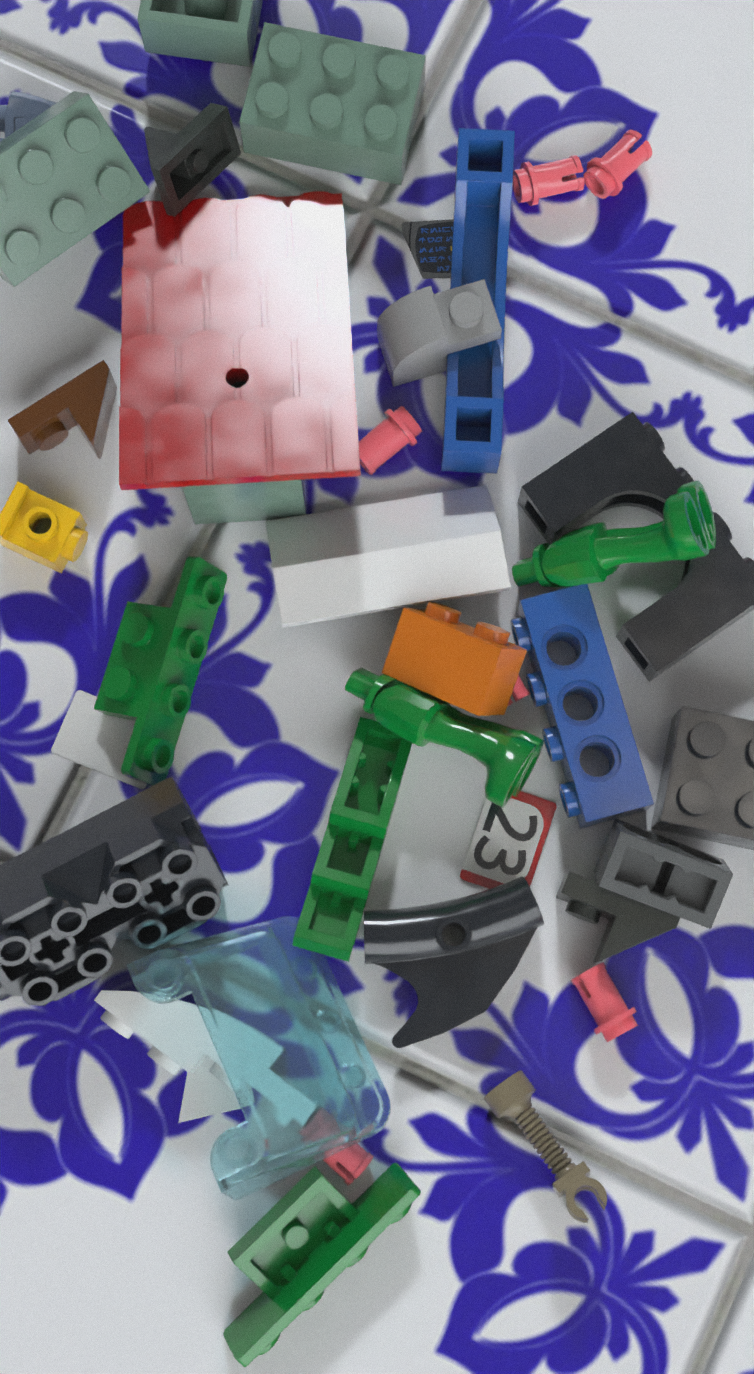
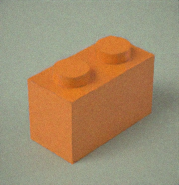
M428 602L426 609L403 608L382 674L395 678L400 682L477 716L505 715L527 649L508 642L510 632L500 627L477 622L474 628L460 622V611L440 603Z

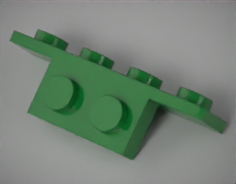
M188 556L186 558L171 608L127 601L94 705L95 710L105 715L136 721L122 763L121 773L149 786H154L165 780L173 763L174 751L185 716L191 705V696L201 663L207 653L208 640L218 608L224 597L227 574L200 557Z
M393 1163L353 1203L314 1166L227 1251L232 1262L263 1291L223 1332V1336L234 1358L243 1367H247L258 1355L267 1353L276 1344L281 1332L303 1311H307L315 1306L323 1296L325 1289L346 1268L358 1263L366 1254L369 1245L390 1224L400 1221L408 1213L412 1202L420 1195L421 1190L398 1163Z

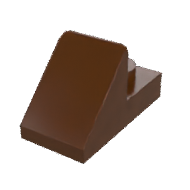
M102 360L8 419L9 424L29 455L38 449L47 451L56 447L67 438L68 431L77 426L98 459L102 457L117 390L110 368Z

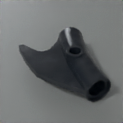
M523 876L482 892L444 902L408 908L364 911L365 964L381 966L402 977L412 985L418 996L416 1010L392 1038L394 1047L403 1048L443 1034L484 1013L489 1008L517 968L536 929L544 925L539 906ZM448 926L458 927L463 934L462 943L458 946L446 944L442 938L443 929Z

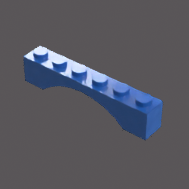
M459 128L450 289L485 279L502 332L501 339L447 354L441 471L497 474L500 463L504 403L505 301L515 131Z

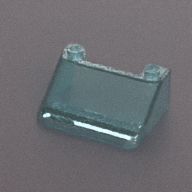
M284 916L161 949L126 965L137 990L152 1002L160 1004L171 1003L191 993L194 997L246 1121L224 1131L216 1139L210 1154L211 1169L221 1193L235 1201L377 1134L384 1128L391 1113L389 1095L325 955L292 946L299 921L297 917Z

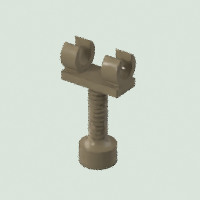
M520 1070L492 1089L484 1097V1100L497 1118L509 1116L512 1119H516L515 1123L519 1124L518 1127L520 1129H523V1134H527L526 1138L530 1139V1144H534L533 1148L537 1149L536 1152L538 1154H541L540 1158L545 1159L544 1163L548 1164V1169H552L551 1173L556 1174V1181L552 1184L553 1190L559 1198L564 1194L566 1195V1207L569 1214L579 1222L588 1223L587 1220L589 1219L585 1213L575 1204L574 1198L576 1194L583 1190L592 1192L596 1196L599 1205L605 1210L607 1204L606 1191L600 1182L588 1177L590 1169L584 1161L578 1165L571 1163L572 1159L567 1158V1152L563 1153L564 1148H560L561 1144L559 1142L556 1143L557 1139L556 1137L553 1138L554 1134L552 1132L549 1133V1127L545 1128L546 1123H542L543 1119L538 1118L539 1114L538 1112L535 1113L536 1109L531 1108V1097L536 1089L524 1072Z

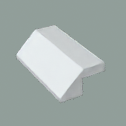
M487 485L266 521L283 628L428 604V602H441L507 591L511 588L502 532Z

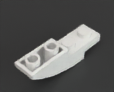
M101 990L94 1000L106 1009L100 1017L103 1022L127 1039L131 1037L134 1031L153 1045L147 1055L168 1072L176 1075L182 1067L188 1073H195L208 1056L215 1062L209 1070L210 1073L236 1092L239 1091L243 1084L262 1098L256 1107L284 1129L290 1121H293L301 1128L317 1106L270 1070L284 1050L258 1032L230 1017L200 1005L178 999L134 991Z

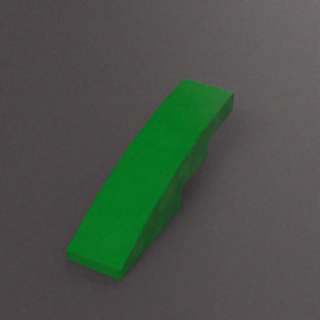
M360 716L330 810L328 825L312 872L310 886L292 944L295 947L348 962L353 951L412 747L411 742L393 734L375 720Z

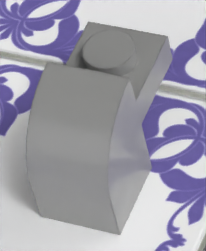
M485 279L436 294L433 293L431 286L419 289L391 304L383 311L377 321V338L393 387L445 372L447 354L501 339L502 332Z

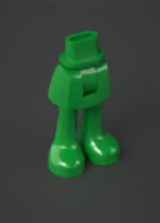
M693 481L683 484L678 488L676 494L666 499L663 509L664 520L644 527L607 529L605 522H599L565 533L558 541L552 544L544 543L537 545L533 550L532 557L519 560L512 566L513 579L518 587L539 582L542 587L546 588L577 586L604 582L606 577L613 574L621 564L671 560L686 561L709 555V550L714 549L716 546L715 521L708 495L700 481Z
M359 668L353 671L345 685V691L365 701L363 710L369 714H374L379 725L393 734L420 747L431 742L457 749L479 761L487 770L484 786L485 797L502 808L508 803L512 795L517 797L521 792L543 748L544 740L525 730L514 729L463 714L453 708L450 703L385 674L378 676L364 668Z

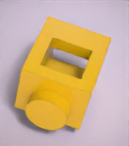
M17 481L0 513V544L62 574L68 561L75 562L83 552L88 539V532L85 531L87 524L80 512L29 489L27 485ZM41 518L50 519L51 527L47 532L43 534L34 533Z

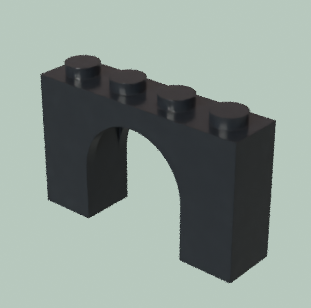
M631 412L523 485L518 498V504L545 541L552 544L558 541L563 534L577 529L597 514L615 507H639L663 518L666 499L676 494L680 486L694 480L684 468L678 467L675 469L663 453L665 445L657 430L648 422L642 424L634 412ZM713 512L716 528L715 548L709 550V555L684 561L683 575L679 585L624 623L616 635V638L649 682L754 610V561L749 557L744 559L730 542L732 534L728 525L716 512Z

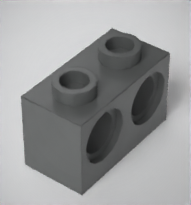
M617 818L614 819L594 869L599 887L709 929L712 928L733 877V873L724 859Z

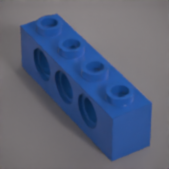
M588 584L571 586L520 600L516 612L518 618L510 620L515 645L528 651L534 672L526 674L527 685L534 706L544 705L550 727L542 729L543 739L550 761L560 760L566 782L559 784V793L567 817L576 816L579 827L582 829L608 822L615 818L619 819L647 811L654 805ZM555 641L567 642L574 648L577 659L570 665H558L549 658L547 646ZM570 695L585 697L591 703L593 709L592 717L584 721L570 718L564 711L563 699ZM587 749L601 751L609 762L608 773L600 777L587 774L580 765V753Z

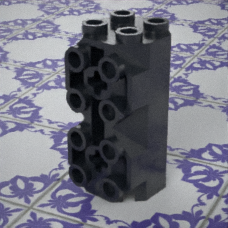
M172 776L0 865L1 1001L13 995L22 996L27 1004L43 1006L51 1001H57L94 982L101 975L105 974L113 962L111 951L115 944L125 939H130L136 947L152 949L195 929L217 914L221 905L219 893L222 888L229 884L216 856L201 831L202 829Z

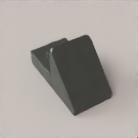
M210 103L178 134L152 127L144 128L150 167L166 214L175 217L241 154L227 106Z
M571 871L563 877L556 898L568 902L565 912L593 924H598L601 916L609 919L593 963L602 961L675 929L680 920L678 916L599 887L597 882Z

